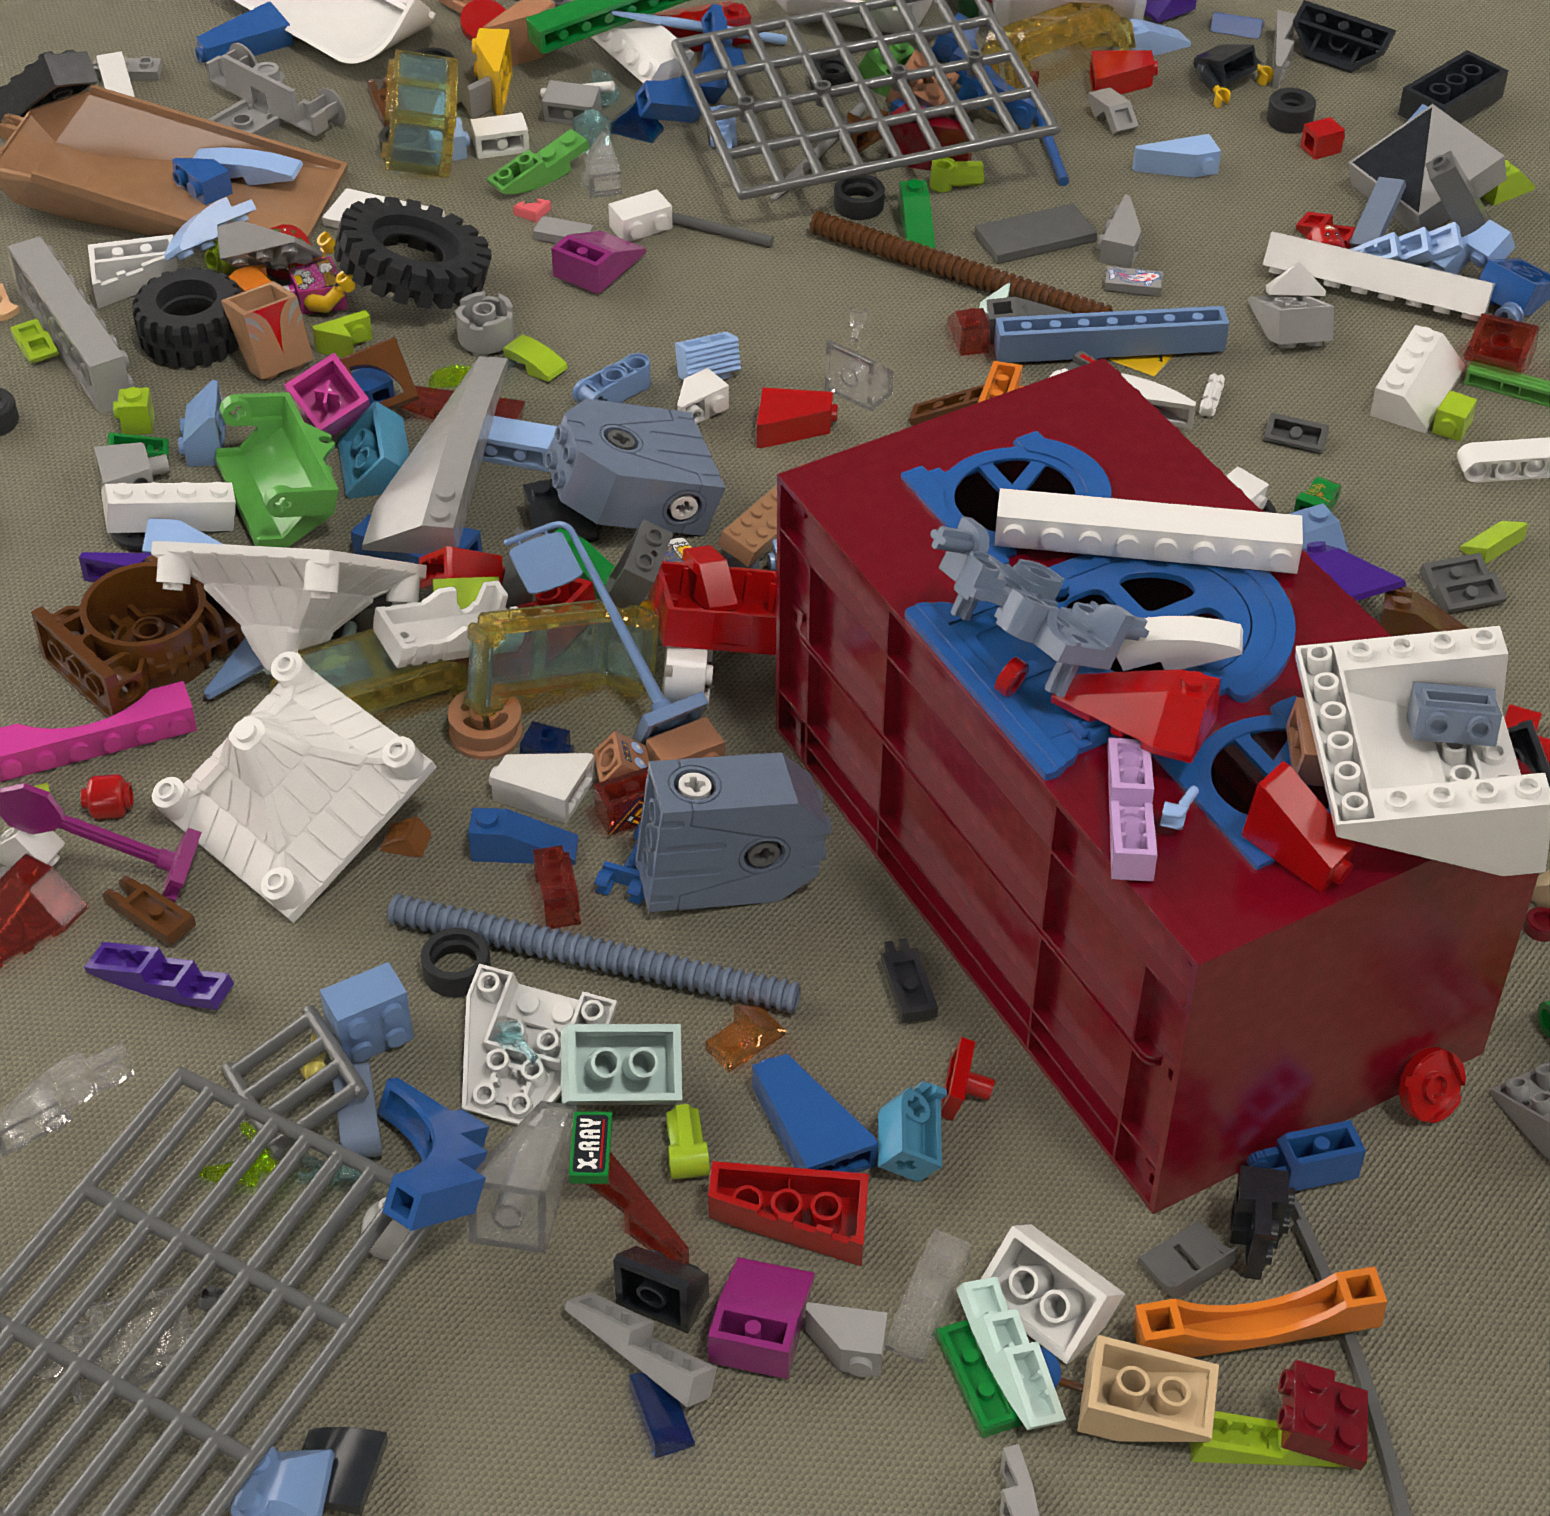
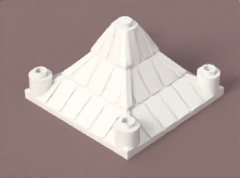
M152 541L151 554L158 558L156 582L163 583L162 589L183 591V584H190L191 577L203 583L204 589L241 625L243 634L266 671H271L273 661L285 652L298 653L309 666L331 639L333 632L372 604L375 597L386 594V601L392 602V605H405L411 602L418 603L420 581L426 579L427 565L322 549Z
M285 652L276 657L271 666V673L278 682L272 692L258 704L251 715L244 717L233 727L228 738L193 773L189 780L183 783L176 777L162 779L153 789L152 800L158 809L185 833L188 827L202 832L198 842L199 845L292 923H295L437 766L419 751L411 739L399 737L311 670L298 653Z

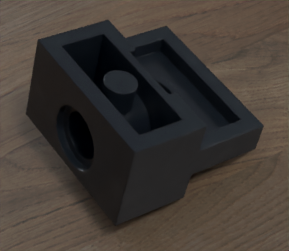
M1244 1165L1240 1167L1231 1208L1230 1243L1246 1245L1245 1278L1261 1280L1264 1265H1271L1273 1249L1278 1248L1281 1234H1288L1290 1211L1293 1212L1295 1205V1188L1289 1187V1171Z

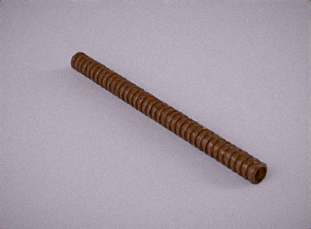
M817 211L810 221V232L813 235L818 234L819 237H826L828 240L833 239L834 242H841L843 245L848 244L852 248L856 246L858 250L863 249L867 253L871 251L873 255L879 254L882 258L894 259L895 262H902L904 265L909 264L913 268L917 266L919 270L925 269L926 272H932L934 275L940 274L943 278L948 276L950 280L956 279L957 282H964L965 285L971 284L974 288L979 286V289L983 291L987 289L989 293L996 292L1010 283L1009 297L1026 299L1072 312L1073 314L1113 312L1112 306L1109 304L1104 306L1103 302L1096 304V301L1093 299L1088 301L1087 297L1080 298L1078 294L1072 296L1071 292L1067 291L1064 293L1062 289L1056 291V288L1053 286L1048 288L1047 284L1043 283L1040 285L1038 281L1032 283L1031 279L1027 278L1024 280L1023 276L1016 278V275L1013 273L1008 275L1007 271L1001 272L1000 269H993L989 265L985 267L983 263L977 265L976 261L972 260L969 262L967 258L961 259L958 255L946 254L942 250L938 252L936 248L930 249L929 246H923L921 243L915 244L912 240L907 242L905 238L900 239L898 236H892L890 233L884 234L881 230L869 229L868 226H861L859 223L854 224L850 220L839 219L835 215L831 217L829 213L824 214L822 211Z

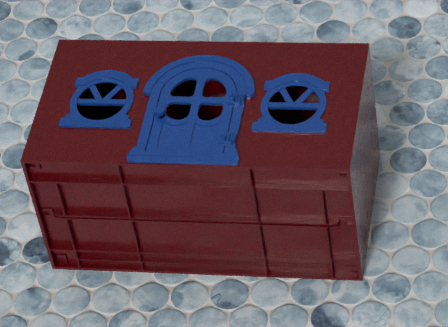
M1103 358L777 474L776 731L1152 1214L1239 1173L1241 1165L1249 1166L1247 1163L1248 1156L1259 1150L1262 1151L1263 1149L1276 1147L1277 1139L1285 1133L1343 1122L1399 1095L1400 1078L1406 1064L1416 1053L1425 1048L1440 1047L1456 1054L1462 1063L1483 1054L1539 873L1500 876L1353 841L1356 846L1350 862L1354 865L1350 874L1341 884L1338 885L1334 882L1321 894L1241 836L1258 783L1281 762L1284 761L1291 766L1286 724L1296 697L1304 698L1295 658L1296 646L1392 637L1379 622L1372 618L1351 595L1346 593L1303 550L1301 551L1298 572L1295 574L994 546L1000 488L1264 512L1106 359ZM962 516L973 518L987 530L989 535V549L987 553L996 560L1011 567L1015 566L1019 559L1037 562L1052 569L1065 579L1055 599L1059 610L1061 607L1072 609L1076 602L1090 604L1091 601H1094L1098 605H1118L1133 616L1142 618L1195 616L1241 624L1243 628L1242 655L1182 669L1198 671L1208 676L1220 678L1217 719L1192 763L1151 753L1154 782L1152 804L1157 846L1154 881L1111 879L1108 739L1120 737L1110 733L1111 726L1100 720L1089 722L1051 703L1053 693L1046 691L1044 688L1056 661L1034 643L1018 639L996 624L997 618L994 615L998 607L1002 606L979 600L969 621H965L950 613L958 596V593L954 590L956 582L939 569L946 551L934 549L931 546L934 539L930 534L933 529L938 530L940 526L957 529ZM1017 656L1029 664V671L1018 690L1012 696L1005 697L994 689V685L1006 664L1013 657ZM1116 657L1110 670L1079 666L1076 674L1164 670L1161 662L1123 671ZM1127 734L1122 737L1125 739H1135ZM1516 757L1521 775L1534 774L1525 763ZM1307 785L1331 814L1325 787ZM1191 786H1196L1199 789V793L1187 810L1183 829L1176 830L1160 826L1165 801L1179 804V801Z

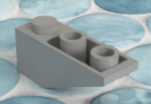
M1124 195L1120 205H1115L1112 219H1108L1106 223L1105 233L1099 236L1097 250L1101 251L1099 262L1132 269L1139 255L1142 231L1131 197L1128 195Z

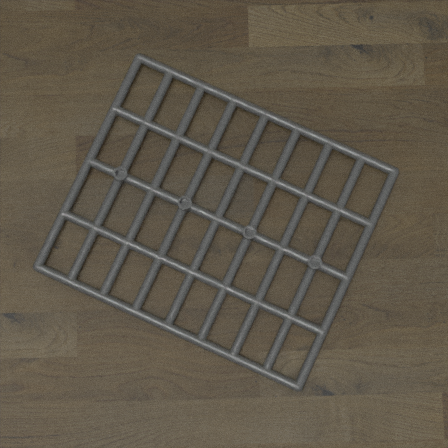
M868 0L678 38L671 42L675 56L735 193L740 200L1058 134L1061 131V127L986 0H974L983 16L959 21L956 20L945 0H934L946 23L925 28L918 26L907 6V3L922 0ZM896 6L909 31L883 36L870 11ZM859 13L872 38L845 43L833 18ZM823 21L835 46L808 51L796 26ZM989 25L1003 51L983 55L981 50L972 48L963 31ZM785 28L797 53L771 59L759 33ZM952 33L966 59L939 64L926 38ZM748 35L760 61L733 66L721 41ZM915 40L928 67L907 71L906 66L897 63L889 46ZM711 43L722 69L695 74L684 48ZM878 48L891 74L864 80L851 53ZM840 56L853 82L831 86L829 81L822 80L813 61ZM1010 61L1025 88L998 93L983 66ZM803 63L815 90L788 95L776 69ZM967 70V74L977 77L986 96L960 101L945 74ZM765 71L777 98L754 102L753 97L746 96L738 76ZM934 76L948 104L922 109L908 82ZM727 79L736 97L738 106L711 111L700 84ZM891 85L894 91L901 92L910 111L883 117L870 89ZM859 92L872 119L845 125L831 97ZM1031 98L1046 125L1019 131L1004 103ZM816 101L817 106L825 108L834 127L806 133L793 105ZM993 105L1008 133L981 139L966 111ZM783 108L795 135L767 141L755 113ZM954 113L969 142L942 147L927 119ZM739 116L741 122L748 124L756 143L728 149L716 121ZM916 121L931 150L903 155L889 127ZM878 129L892 158L863 163L850 135ZM839 137L853 166L824 171L811 143ZM800 145L813 174L785 180L772 151ZM762 154L774 182L745 188L733 159Z

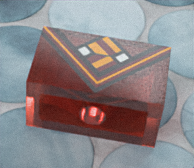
M648 767L594 784L595 813L608 836L636 827L641 821Z

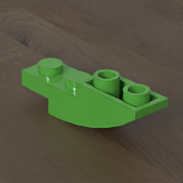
M570 129L536 154L526 150L489 176L487 181L503 194H518L538 189L572 171L569 162L590 148L588 140Z

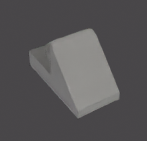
M489 76L449 95L452 104L455 105L462 102L472 119L491 111L493 102Z

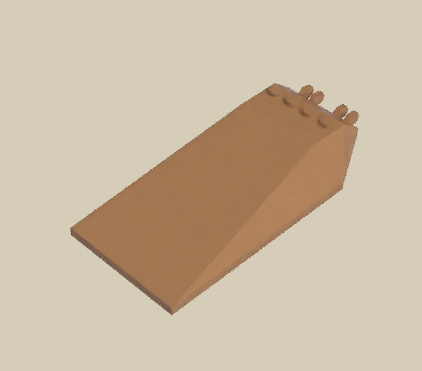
M93 84L89 90L32 108L25 117L9 113L5 114L0 123V137L7 140L3 147L0 146V189L14 203L67 219L154 236L173 234L174 237L182 225L190 218L211 205H204L198 199L193 198L184 188L179 187L172 177V172L174 171L172 159L193 158L198 149L219 147L253 149L301 160L303 166L294 181L247 186L243 177L231 178L233 194L226 197L231 206L252 199L256 210L247 215L249 218L248 223L268 229L281 224L294 225L300 228L309 240L343 180L348 167V163Z

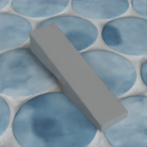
M1277 10L1274 29V75L1272 79V87L1279 89L1291 64L1294 47L1292 38L1295 29L1293 19L1296 15Z
M592 1292L567 1300L565 1310L684 1406L688 1408L711 1398L717 1367L653 1338L654 1321Z

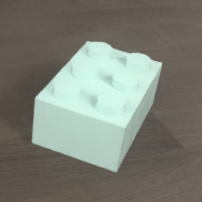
M567 1024L561 1029L562 1105H674L682 1101L681 1024Z

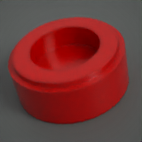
M1017 656L1013 657L999 674L994 689L1005 697L1012 696L1025 680L1029 671V664Z

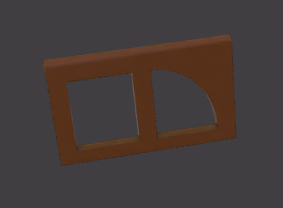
M395 336L340 358V361L352 377L351 371L371 368L388 374L398 382L404 392L379 402L390 410L420 399ZM295 377L285 380V384L294 379Z

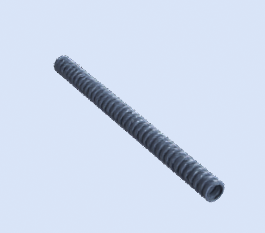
M397 893L392 898L388 909V919L392 925H397L398 923L401 927H408L410 925L411 929L414 930L420 927L423 932L431 930L432 934L454 927L467 928L479 933L485 939L488 946L494 944L499 949L505 946L506 950L512 951L515 948L517 953L526 951L527 955L530 956L537 953L539 958H544L547 955L549 960L558 958L561 963L569 960L570 965L580 963V966L584 968L590 965L593 970H597L600 967L602 972L612 970V973L615 975L623 972L624 977L633 975L634 979L637 980L644 977L646 982H651L654 979L656 984L666 982L668 987H673L676 984L678 989L688 987V991L691 992L698 989L700 994L709 992L710 996L713 997L720 994L722 999H727L730 996L732 1001L735 1002L742 999L744 1004H749L752 1001L754 1006L764 1004L767 1009H771L774 1006L776 1011L786 1009L789 1014H793L796 1011L800 999L801 986L797 981L789 984L788 979H782L780 982L774 976L767 979L765 974H760L757 977L755 972L752 971L748 974H745L743 969L735 972L733 967L723 969V966L720 964L712 967L711 962H705L703 965L701 960L696 959L694 962H691L688 957H684L681 960L679 955L669 957V954L666 952L658 955L657 950H651L649 953L643 947L637 950L636 946L630 945L627 948L625 943L615 945V942L612 940L605 943L603 938H597L595 941L593 936L583 938V935L580 933H576L573 936L571 931L562 933L561 929L558 928L551 931L549 926H544L541 929L539 924L530 926L529 922L526 921L520 924L517 919H512L511 921H509L508 917L498 919V916L494 914L488 917L485 912H480L478 915L476 910H469L467 912L466 908L463 907L456 910L454 905H449L446 908L444 903L436 905L431 900L425 903V900L422 898H417L416 900L413 896L404 898L403 894Z

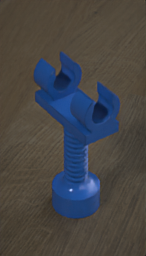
M641 821L638 823L633 834L637 843ZM637 843L624 866L604 861L602 869L596 876L595 884L599 886L595 892L609 895L616 882L629 886L627 893L631 894L628 901L642 904L645 897L639 870H637L635 862Z

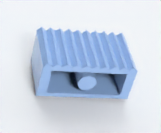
M722 332L676 342L675 351L678 377L684 380V378L706 368H709L721 379L731 377V372L741 370L738 337L729 332Z

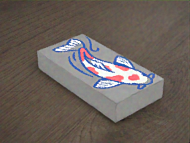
M1107 266L1104 290L1160 296L1163 272Z

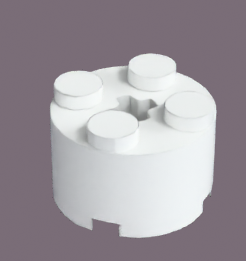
M666 646L662 694L664 697L669 698L670 702L674 703L703 691L709 705L710 689L705 688V685L712 684L713 665H707V661L712 662L713 650Z

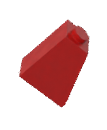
M1152 50L1091 51L1089 76L1092 92L1112 88L1120 95L1152 87L1153 76L1158 75V60H1154Z
M762 387L757 419V448H766L830 434L832 422H837L838 404H833V392Z
M446 546L419 557V564L427 565L426 579L420 581V589L433 590V579L499 577L500 584H503L505 567L502 565V555Z
M1281 762L1258 783L1241 836L1322 894L1332 883L1335 882L1339 885L1348 877L1354 866L1350 859L1356 844L1352 840L1336 836L1331 814L1293 768L1286 762Z

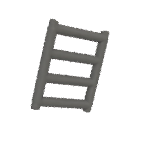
M307 1005L302 1010V1016L236 1063H225L222 1066V1071L234 1093L259 1104L258 1098L326 1051L332 1062L267 1108L283 1116L341 1074L347 1086L295 1122L312 1130L356 1097L357 1099L366 1098L369 1090L320 1013L313 1005ZM309 1028L313 1030L317 1037L314 1041L251 1086L247 1085L243 1075ZM250 1118L255 1129L259 1132L263 1124ZM281 1133L276 1134L267 1145V1149L275 1159H280L286 1154L285 1148L294 1143L295 1140Z

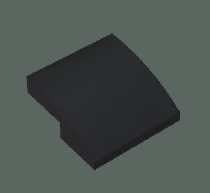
M351 1427L309 1429L302 1450L331 1449L335 1453L323 1514L326 1508L362 1516L388 1443L387 1432Z

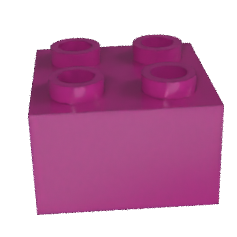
M335 353L284 384L285 392L290 393L304 422L330 434L332 437L350 426L370 406L369 398Z

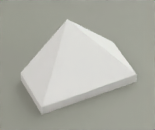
M1300 262L1266 285L1268 295L1325 296L1326 294L1323 286Z

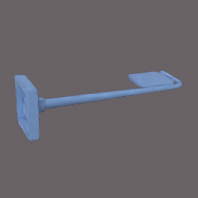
M555 521L504 540V545L506 546L518 543V546L510 550L509 556L528 593L538 594L568 584L582 575V570L563 533L548 534L547 531L554 528H564L570 534L653 703L651 706L652 712L642 716L632 737L633 740L646 746V739L701 718L708 705L703 691L671 703L669 698L664 697L571 525L566 522ZM543 532L545 533V535L521 543V541L524 539L533 537Z

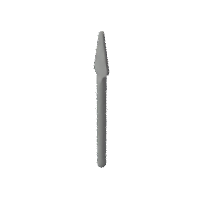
M863 102L858 103L850 113L860 117L866 110L865 104ZM847 115L842 119L845 125L847 124ZM838 138L823 140L814 148L818 159ZM805 158L795 170L790 172L785 177V180L804 176L811 168L807 159ZM784 192L773 194L771 199L776 200Z

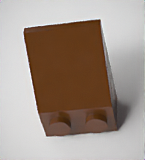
M1405 586L1385 592L1379 624L1391 636L1469 629L1420 593L1413 592L1409 587Z

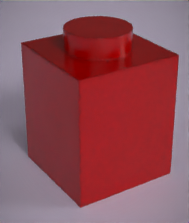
M1332 117L1306 123L1303 127L1300 147L1314 160L1341 153L1343 140L1345 139V129Z

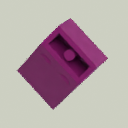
M604 231L568 234L551 248L553 276L599 294L646 254V248Z
M738 1257L717 1303L708 1334L709 1363L788 1379L806 1314V1305L809 1302L814 1284L815 1273Z

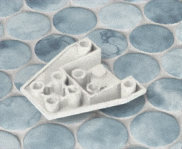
M479 964L466 996L462 1109L472 1114L534 1130L562 1094L561 1029L567 1024H611L618 1002L583 991L580 999L577 1000L518 983L512 972Z

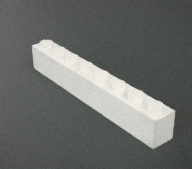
M1271 232L1263 265L1270 267L1269 272L1280 275L1300 262L1313 277L1324 279L1323 285L1339 288L1340 284L1351 286V292L1367 295L1368 290L1379 292L1377 298L1394 301L1396 296L1406 299V305L1422 308L1423 303L1433 305V311L1450 315L1451 310L1462 312L1461 318L1478 321L1479 316L1486 317L1495 283L1278 232Z
M1000 488L994 546L1297 574L1303 546V526L1301 515Z

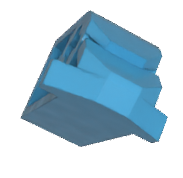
M922 1081L913 1088L910 1086L899 1093L879 1110L878 1167L916 1182L923 1180L942 1167L941 1099L947 1096V1089Z

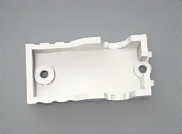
M499 581L483 583L476 600L465 609H460L457 604V590L454 587L439 588L419 603L411 602L405 605L397 604L390 607H376L373 631L396 667L400 668L406 667L407 664H412V666L420 665L424 661L433 663L437 662L438 659L447 661L515 650L522 642L526 620L516 606L510 607L509 611L505 608L508 598L507 592Z

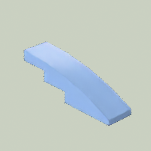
M243 148L198 149L193 157L215 159L229 170L230 178L243 177L247 186L294 181L303 166L302 161L276 153Z
M1452 222L1432 231L1422 227L1399 237L1395 232H1392L1350 250L1418 265L1464 249L1460 227L1456 222Z

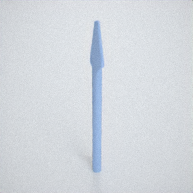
M612 11L611 13L612 15L667 27L703 32L701 21ZM771 32L759 33L762 42L786 45L787 35ZM747 35L737 38L749 39V36Z

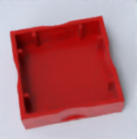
M662 561L655 582L649 590V599L663 646L776 655V571L729 567L738 603L737 610L715 611L705 610L693 598L697 575L685 563Z

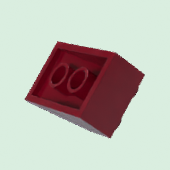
M907 103L890 113V115L909 112L910 109ZM946 116L927 119L942 147L969 142L959 122ZM916 121L889 128L903 155L931 150ZM972 152L949 158L955 162L971 161ZM932 161L906 167L931 171Z

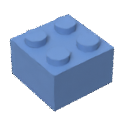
M389 962L320 990L325 1022L352 1064L364 1062L372 1056L391 1048L399 1047L405 1042L414 1039L407 991Z

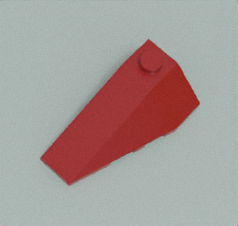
M1182 669L1075 674L1065 696L1058 697L1053 693L1051 703L1089 722L1100 720L1110 725V733L1120 738L1127 734L1141 741V748L1152 754L1192 763L1217 719L1220 678L1208 676L1198 671Z

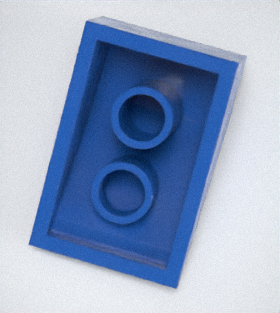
M1521 258L1488 260L1479 280L1495 283L1490 305H1496L1497 303L1502 306L1507 302H1514L1522 308L1524 316L1532 315L1550 300V274Z

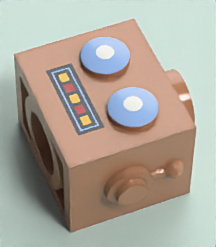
M614 731L593 751L601 786L632 800L646 786L649 764L646 746Z

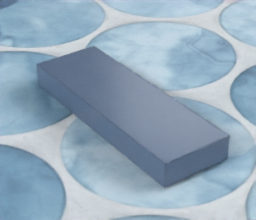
M1385 177L1378 178L1349 242L1351 248L1385 235L1406 188L1405 180Z

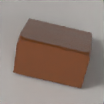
M418 816L391 823L380 849L387 853L422 857L430 840L431 831Z

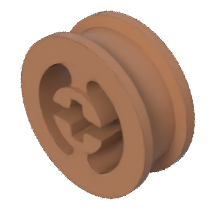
M495 686L469 688L459 693L448 707L450 741L458 752L467 757L481 760L502 757L514 750L522 738L520 703L512 693ZM482 715H487L489 730H484Z

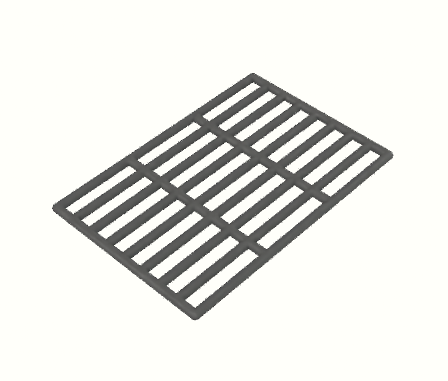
M177 1068L0 1275L1 1301L86 1199L104 1208L17 1313L10 1318L0 1312V1358L15 1340L33 1350L0 1390V1417L48 1358L67 1368L0 1450V1478L81 1377L100 1386L99 1390L5 1508L2 1509L0 1507V1516H21L115 1395L135 1406L49 1516L72 1515L149 1414L167 1422L169 1425L99 1516H121L184 1432L204 1444L149 1516H171L219 1451L239 1463L199 1516H221L434 1227V1225L408 1233L348 1316L328 1305L393 1220L382 1212L384 1205L314 1298L295 1289V1286L372 1185L378 1181L390 1187L393 1175L398 1173L186 1068ZM182 1085L200 1093L115 1195L97 1187ZM214 1100L231 1108V1111L148 1212L130 1204V1201ZM246 1116L263 1124V1127L180 1229L162 1220ZM278 1132L296 1141L213 1246L194 1237ZM310 1148L329 1157L246 1263L227 1254ZM343 1164L362 1173L280 1280L261 1271ZM118 1216L136 1225L45 1336L27 1327ZM150 1233L169 1242L79 1354L60 1345ZM183 1250L202 1259L113 1372L93 1363ZM216 1267L235 1276L146 1391L127 1381ZM249 1285L269 1294L181 1409L161 1400ZM283 1302L302 1311V1314L216 1428L198 1420L196 1416ZM320 1320L337 1329L251 1447L230 1437L316 1321Z

